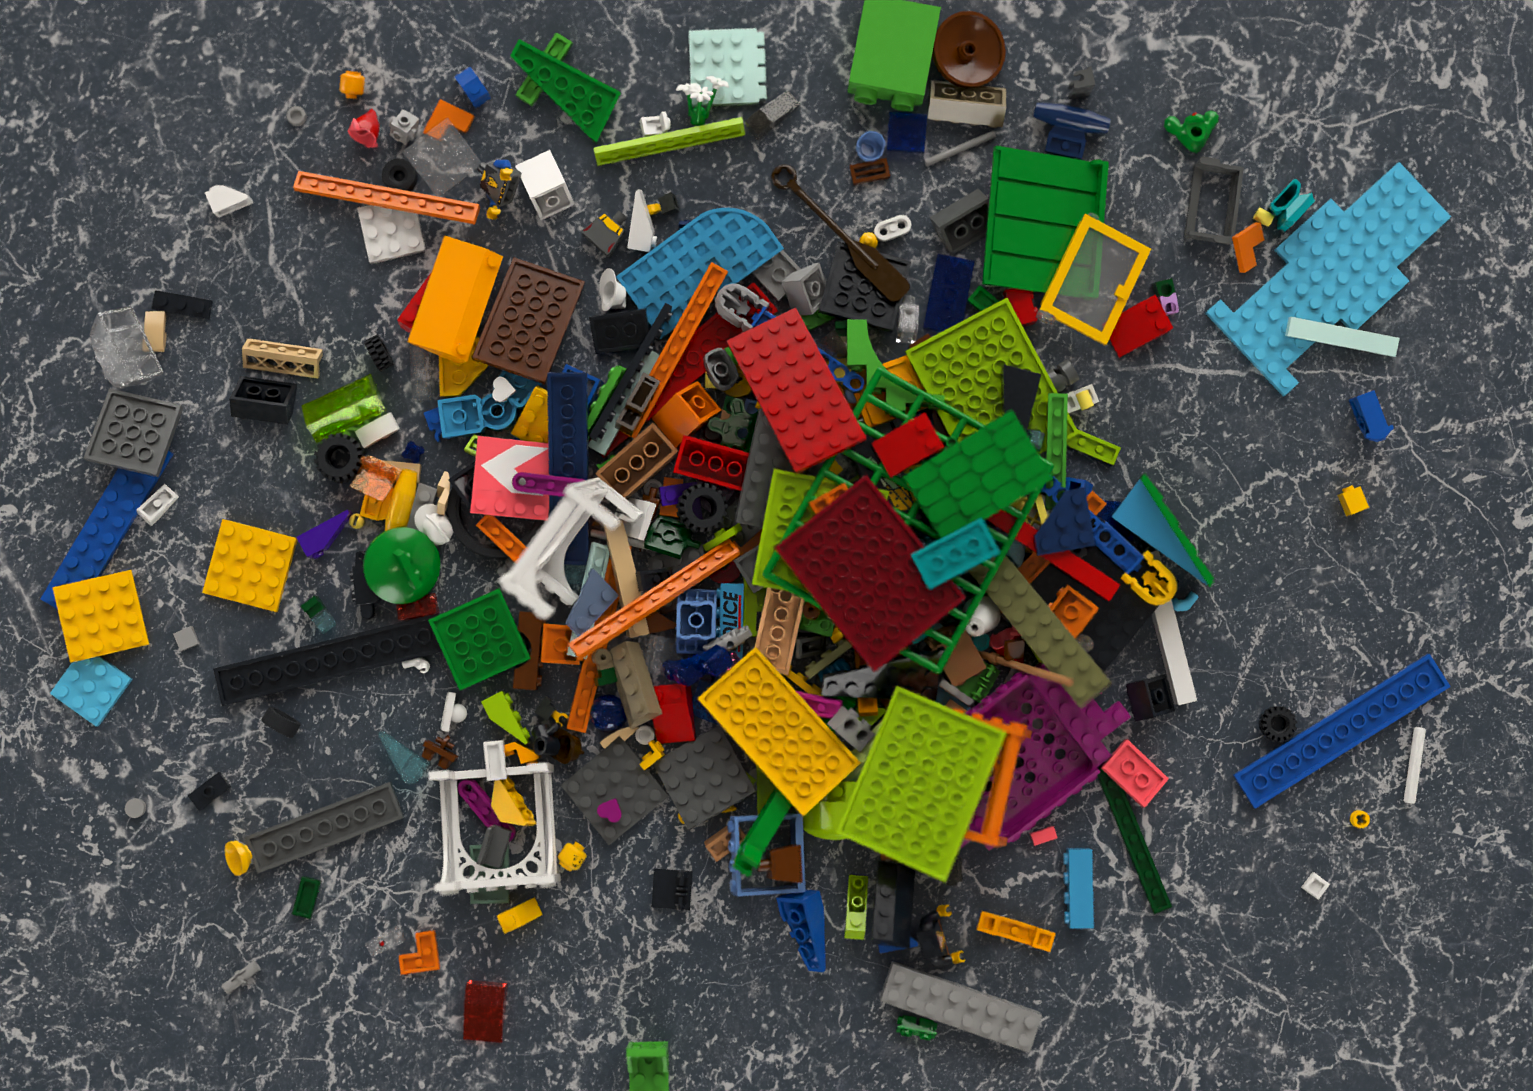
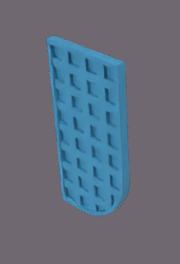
M717 208L697 216L617 275L616 278L625 287L626 292L637 307L646 308L648 322L651 326L665 303L672 306L671 312L673 316L669 323L665 322L662 326V329H664L660 337L662 339L676 327L711 262L728 271L719 288L720 290L725 285L737 284L784 250V248L768 225L756 215L737 208Z

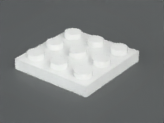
M373 205L357 208L370 264L426 251L418 214Z

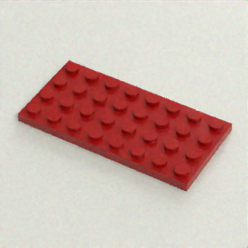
M796 308L727 340L734 358L796 474L866 440L863 430Z

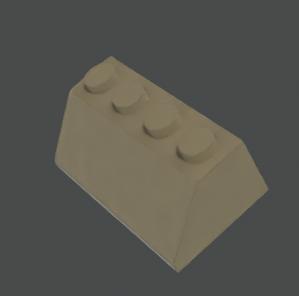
M931 80L927 119L950 121L952 123H969L974 126L988 125L992 128L1003 127L1006 111V88L988 86L962 88L950 82Z
M624 641L610 650L618 681L615 683L629 727L634 729L661 715L662 711L640 644L638 642Z

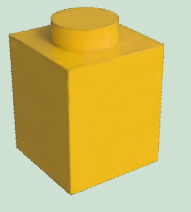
M1351 485L1342 489L1343 493L1337 495L1346 516L1369 508L1360 486L1354 488Z

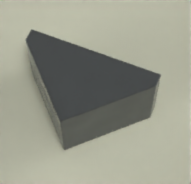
M797 633L796 658L800 659L825 653L826 637L817 633Z

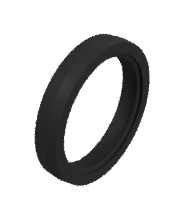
M452 486L448 499V518L453 532L459 541L478 555L495 559L509 558L499 547L484 545L468 533L460 513L462 499ZM535 520L529 532L520 541L528 547L547 521Z

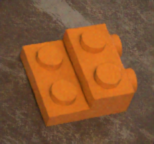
M1067 585L1058 591L1056 595L1058 598L1054 603H1049L1048 607L1072 636L1077 639L1100 608Z
M543 624L540 662L580 665L577 657L567 655L568 643H570L572 630L567 625Z

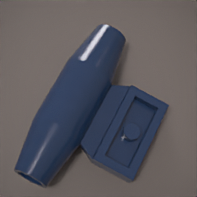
M1036 102L1033 118L1054 126L1048 133L1044 152L1082 160L1086 144L1084 133L1107 134L1111 121L1110 118L1093 111L1059 103Z

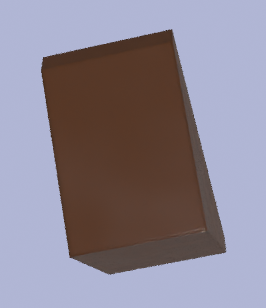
M657 611L646 617L649 634L676 629V623Z

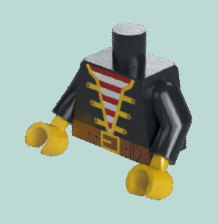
M939 905L937 911L934 910L923 916L917 931L924 960L930 959V962L935 967L965 962V959L961 960L959 957L960 953H964L963 951L953 952L949 955L939 920L940 917L952 915V912H946V908L950 905Z

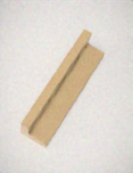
M247 339L242 347L243 368L319 378L320 376L319 362L323 356V349ZM248 356H254L258 362H248ZM273 359L277 365L272 366L266 360ZM289 361L292 362L296 367L294 369L289 368L284 363ZM304 365H314V371H308Z

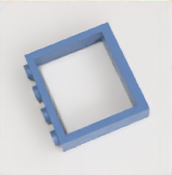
M787 813L783 819H790L791 844L801 845L803 883L792 882V885L741 888V873L733 868L732 865L740 846L739 822H753L758 815L730 816L727 828L731 834L728 850L731 852L729 870L732 872L730 891L733 892V895L752 896L805 892L803 816L800 813Z

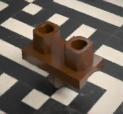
M446 735L444 739L439 736L436 738L435 741L441 744L440 746L430 740H425L423 744L425 748L421 757L432 761L437 753L442 756L437 765L447 770L452 762L457 761L459 756L445 749L447 747L453 750L455 746L449 742L451 737Z

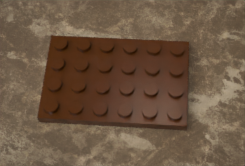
M513 257L472 359L545 385L547 373L552 369L585 286V281Z

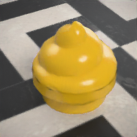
M864 233L859 239L860 243L875 249L877 248L878 239L873 233Z

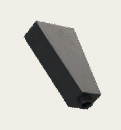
M1003 365L1001 366L1002 415L1012 410L1024 431L1027 432L1041 374Z

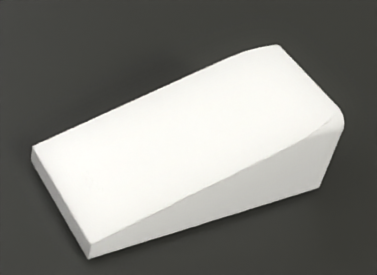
M164 484L137 509V513L152 526L179 496Z

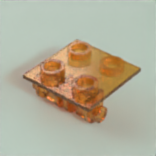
M371 455L362 456L360 459L362 466L349 487L383 502L402 469Z

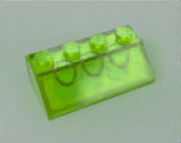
M371 373L301 405L306 427L316 443L322 441L324 437L326 439L329 438L328 435L330 434L335 435L336 433L344 432L348 428L361 424L365 420L386 411L384 401Z

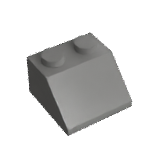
M815 263L795 271L782 281L791 309L796 308L800 316L812 315L820 308L826 287V280L820 263Z

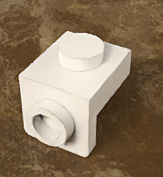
M661 112L660 116L641 117L640 119L643 137L667 133L671 127L670 119L667 118L666 112Z

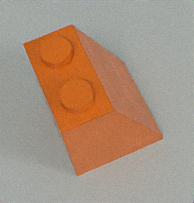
M696 381L677 392L657 412L652 420L673 446L677 448L681 445L683 435L692 437L722 410L702 385Z

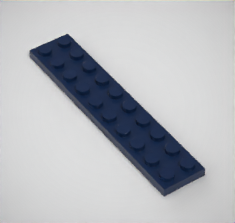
M548 372L549 475L578 478L587 481L589 480L587 372ZM549 495L550 516L564 497ZM589 519L570 543L566 551L564 565H587L589 556Z

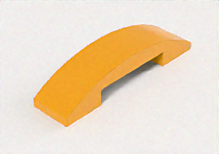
M981 911L976 928L978 931L1011 939L1051 952L1056 935L1052 931L985 911Z

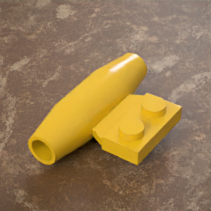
M403 468L394 488L389 483L370 478L360 516L376 521L385 519V531L396 527H407L416 494L418 472Z

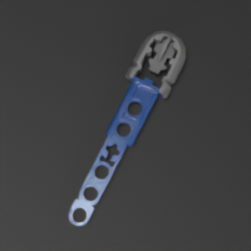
M731 283L725 285L716 295L715 307L717 312L737 328L741 327L743 332L776 317L768 311L770 304L764 299L759 300L758 295L740 284ZM747 301L753 304L756 309L761 310L760 313L755 312L751 318L754 321L752 324H749L746 319L737 316L740 314L746 316L750 310ZM818 348L822 357L828 359V368L836 383H842V387L852 393H859L864 387V379L856 372H850L847 366ZM837 368H841L844 370L845 376L837 378L834 375V371ZM858 379L861 382V386L858 389L852 388L850 385L851 380Z

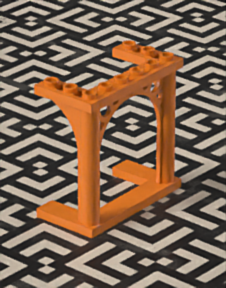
M953 708V710L962 714L965 712L964 710ZM972 712V716L969 717L1005 731L1007 735L1002 744L1003 750H1000V756L997 757L994 764V778L982 831L978 833L967 830L964 838L997 847L1006 846L1008 838L999 836L1020 747L1025 738H1031L1032 731L1027 730L1028 726L1020 723L1002 724L1003 719L991 717V721L983 719L984 715Z

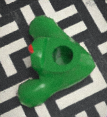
M1212 110L1205 112L1204 116L1194 112L1185 118L1183 124L1175 116H1168L1165 119L1164 127L1167 132L1177 137L1181 144L1189 151L1198 153L1205 146L1212 130L1218 124L1219 116L1217 112Z

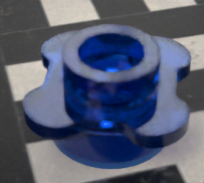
M413 441L407 443L405 451L402 452V457L408 458L412 463L416 464L425 450L422 446L419 447Z

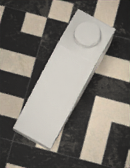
M638 189L635 193L627 248L650 252L652 247H656L657 237L654 236L655 230L643 192Z

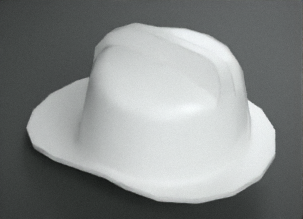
M607 268L603 272L599 284L603 311H608L610 308L623 309L626 307V289L616 281L614 271Z
M434 504L421 506L416 511L414 517L417 529L427 535L436 546L450 541L453 529L446 514L444 516L437 514V505Z

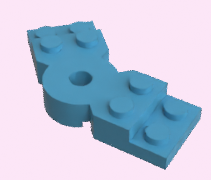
M503 370L499 377H504L516 390L504 402L495 401L492 393L486 395L483 399L477 395H468L437 400L442 438L473 436V434L480 435L487 428L493 431L509 429L517 420L518 410L524 409L534 388L542 384ZM496 407H501L503 410L499 416H494L493 414Z

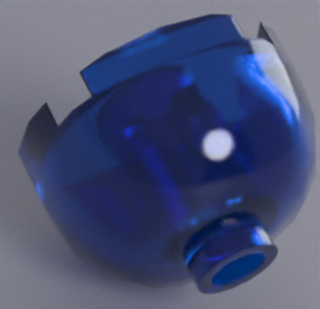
M602 695L594 700L590 708L591 722L595 728L602 732L618 731L627 721L621 699L616 695Z

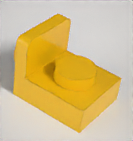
M651 740L648 742L654 753L650 751L642 757L643 762L640 763V766L643 770L648 769L654 762L665 755L663 753L664 748L659 741Z

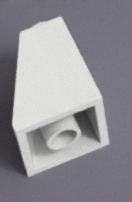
M550 150L516 165V169L522 173L521 179L540 220L575 205Z

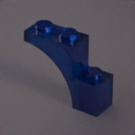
M715 645L707 651L688 659L666 660L662 663V666L665 670L664 675L668 680H673L678 684L689 687L705 674L715 677L719 676L732 666L734 662L725 647Z

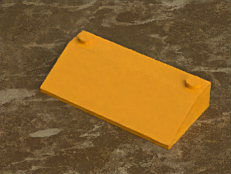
M444 236L407 342L457 364L467 362L503 256L486 248Z

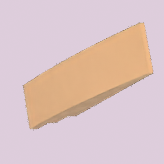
M767 587L754 648L757 647L779 673L788 675L805 600L789 591Z

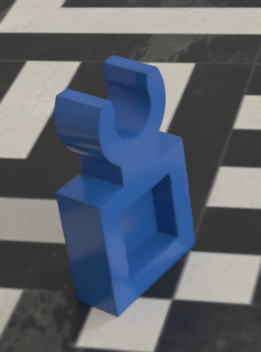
M435 408L424 412L430 431L436 430V441L441 442L439 437L442 434L439 409Z

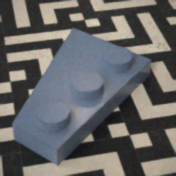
M594 568L590 569L589 576L580 590L581 593L577 602L574 603L565 623L578 637L585 633L619 596Z

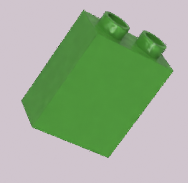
M864 0L848 85V93L855 94L854 100L856 102L873 105L876 104L877 98L892 101V108L906 112L913 111L914 105L922 106L941 7L905 0Z

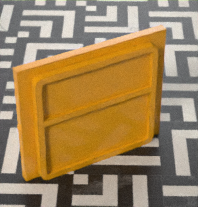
M907 355L882 364L887 371L925 391ZM866 370L857 373L864 379V387L859 393H853L856 404L866 389ZM853 379L850 381V385L852 388L858 389L861 386V382L858 379ZM885 392L873 395L885 402ZM868 401L861 412L865 424L869 427H876L896 418L890 417V414H885L884 410ZM906 407L905 414L909 412V407ZM921 407V409H919L918 411L927 409L928 407Z

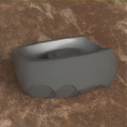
M716 348L708 352L704 356L703 362L709 380L717 390H729L734 386L738 378L735 364L722 348Z

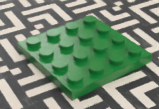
M500 588L428 620L460 691L531 659Z

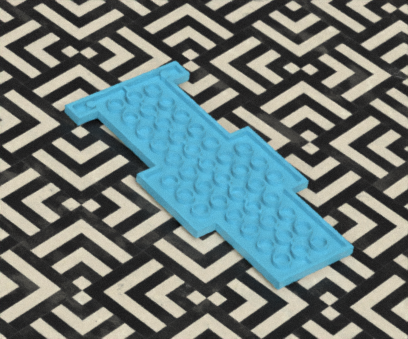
M1398 162L1346 211H1343L1330 199L1282 242L1274 251L1287 265L1234 313L1220 299L1205 314L1278 392L1285 396L1299 383L1286 368L1315 343L1314 341L1285 336L1289 317L1331 325L1340 320L1347 328L1357 330L1409 282L1397 266L1450 219L1451 216L1407 169Z

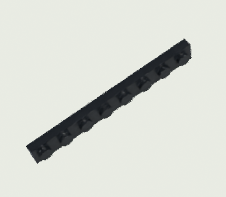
M665 303L590 433V439L597 442L598 438L602 439L607 431L605 428L607 422L611 423L616 415V412H614L617 405H622L626 398L623 394L627 388L631 389L636 380L633 378L635 373H640L645 365L643 359L646 355L650 356L655 347L652 345L654 340H659L664 331L662 326L665 322L669 323L672 318L671 305Z

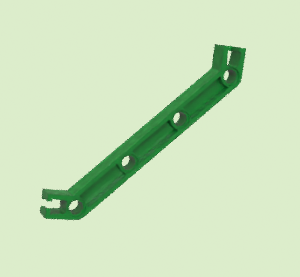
M831 697L843 700L842 706L848 711L855 706L856 702L854 700L857 699V697ZM820 717L835 734L836 731L827 724L831 719ZM777 787L774 788L737 850L732 867L747 877L752 874L753 867L757 868L759 866L764 850L792 805Z

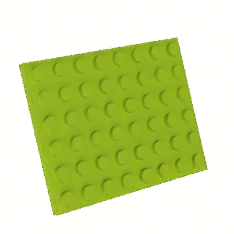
M1008 298L905 351L926 393L944 395V403L984 425L1002 416L1001 366L1008 365L1041 374L1027 429L1045 435L1038 454L1047 450L1048 393L1058 392ZM941 409L936 410L949 437H951L959 419ZM1067 411L1068 440L1079 434ZM966 424L957 441H962L978 430Z
M897 686L836 833L945 882L1007 732Z

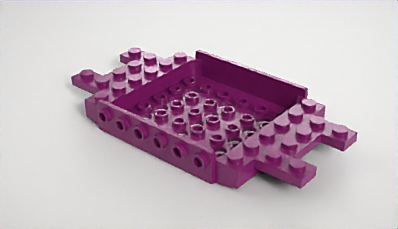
M1041 662L1034 666L1036 668L1049 671L1046 668V666ZM1021 671L1012 676L1008 682L999 686L990 696L982 699L977 706L965 713L968 716H972V712L984 715L983 719L990 721L991 717L1003 719L1002 724L1010 725L1011 722L1020 723L1028 726L1027 730L1032 731L1031 738L1024 739L1017 756L1023 759V765L1014 769L999 836L1008 838L1007 843L1015 842L1021 837V833L1032 829L1039 819L1048 817L1052 809L1056 806H1062L1070 795L1079 793L1083 785L1087 782H1093L1098 777L1097 775L1100 771L1097 767L1112 756L1101 740L1131 718L1120 701L1115 702L1104 712L1094 699L1081 709L1060 683ZM1024 703L1031 705V711L1027 714L1021 711V706ZM1036 718H1040L1043 722L1042 727L1039 729H1035L1032 726V722ZM1048 733L1054 736L1051 744L1044 742V736ZM1059 748L1065 751V756L1062 759L1055 757V751ZM994 766L988 778V780L992 783L994 778ZM1033 772L1035 775L1034 780L1027 783L1024 780L1025 774ZM991 790L983 791L967 830L981 833ZM964 838L960 849L971 840ZM983 843L988 850L994 847L993 845Z

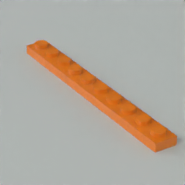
M298 171L293 185L294 190L297 192L469 224H476L480 211L479 204L302 171Z
M713 262L710 263L649 374L661 382L633 435L630 436L633 439L639 435L728 274L727 270Z
M727 539L568 643L570 649L580 661L740 556V550L730 539Z
M609 555L604 580L618 594ZM619 597L595 621L594 626L616 612ZM608 642L598 649H607ZM592 653L588 655L587 659H583L566 729L586 733L597 689L594 678L599 677L596 664L592 661Z

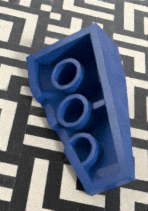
M805 890V892L778 896L776 900L780 915L784 922L787 921L791 929L789 932L791 937H795L800 946L798 951L808 971L825 972L824 907L820 891Z

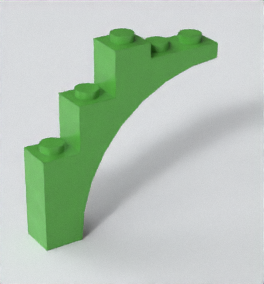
M847 319V368L854 372H861L862 369H866L867 387L876 369L882 367L886 370V368L881 364L872 348L868 336L867 319ZM882 376L872 392L873 395L885 392V403L905 413L906 407L911 408L917 397ZM930 394L944 402V395ZM925 400L919 408L928 407L929 410H939V408Z

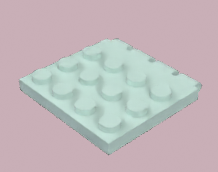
M757 28L689 31L691 84L697 83V85L701 86V90L703 87H708V91L712 92L713 83H710L706 77L714 76L716 79L720 78L721 81L728 82L729 88L722 86L717 90L712 106L759 104L760 100L767 99L766 86L759 85L766 83V68L758 67L759 65H765V49L757 48L765 46L764 32H757ZM691 98L692 107L697 106L698 100ZM704 99L702 106H707L709 101Z

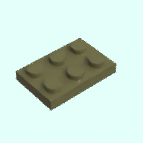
M845 637L836 643L838 648L834 651L829 649L823 653L821 661L816 663L814 660L805 667L807 671L804 674L808 679L852 647Z

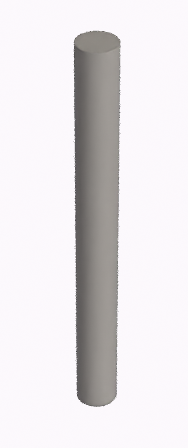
M994 131L988 132L924 160V163L928 167L994 139L996 134Z

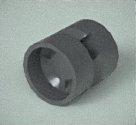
M1067 359L1059 363L1056 369L1051 368L1046 371L1058 393L1064 390L1066 385L1070 386L1079 381L1078 373Z

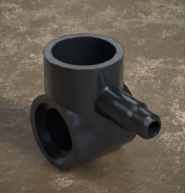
M559 722L552 726L542 724L531 731L534 738L533 750L537 755L555 756L558 754L560 741L553 734L561 727Z

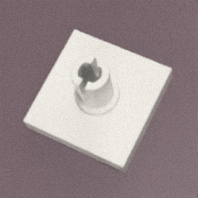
M630 497L629 502L641 510L643 515L640 519L633 520L617 507L616 511L623 514L615 512V517L623 520L627 537L644 541L656 504Z

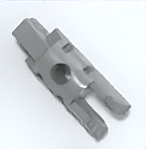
M747 625L740 629L735 628L703 646V649L706 652L720 646V648L708 656L709 660L713 661L745 643L744 640L751 637L752 633Z

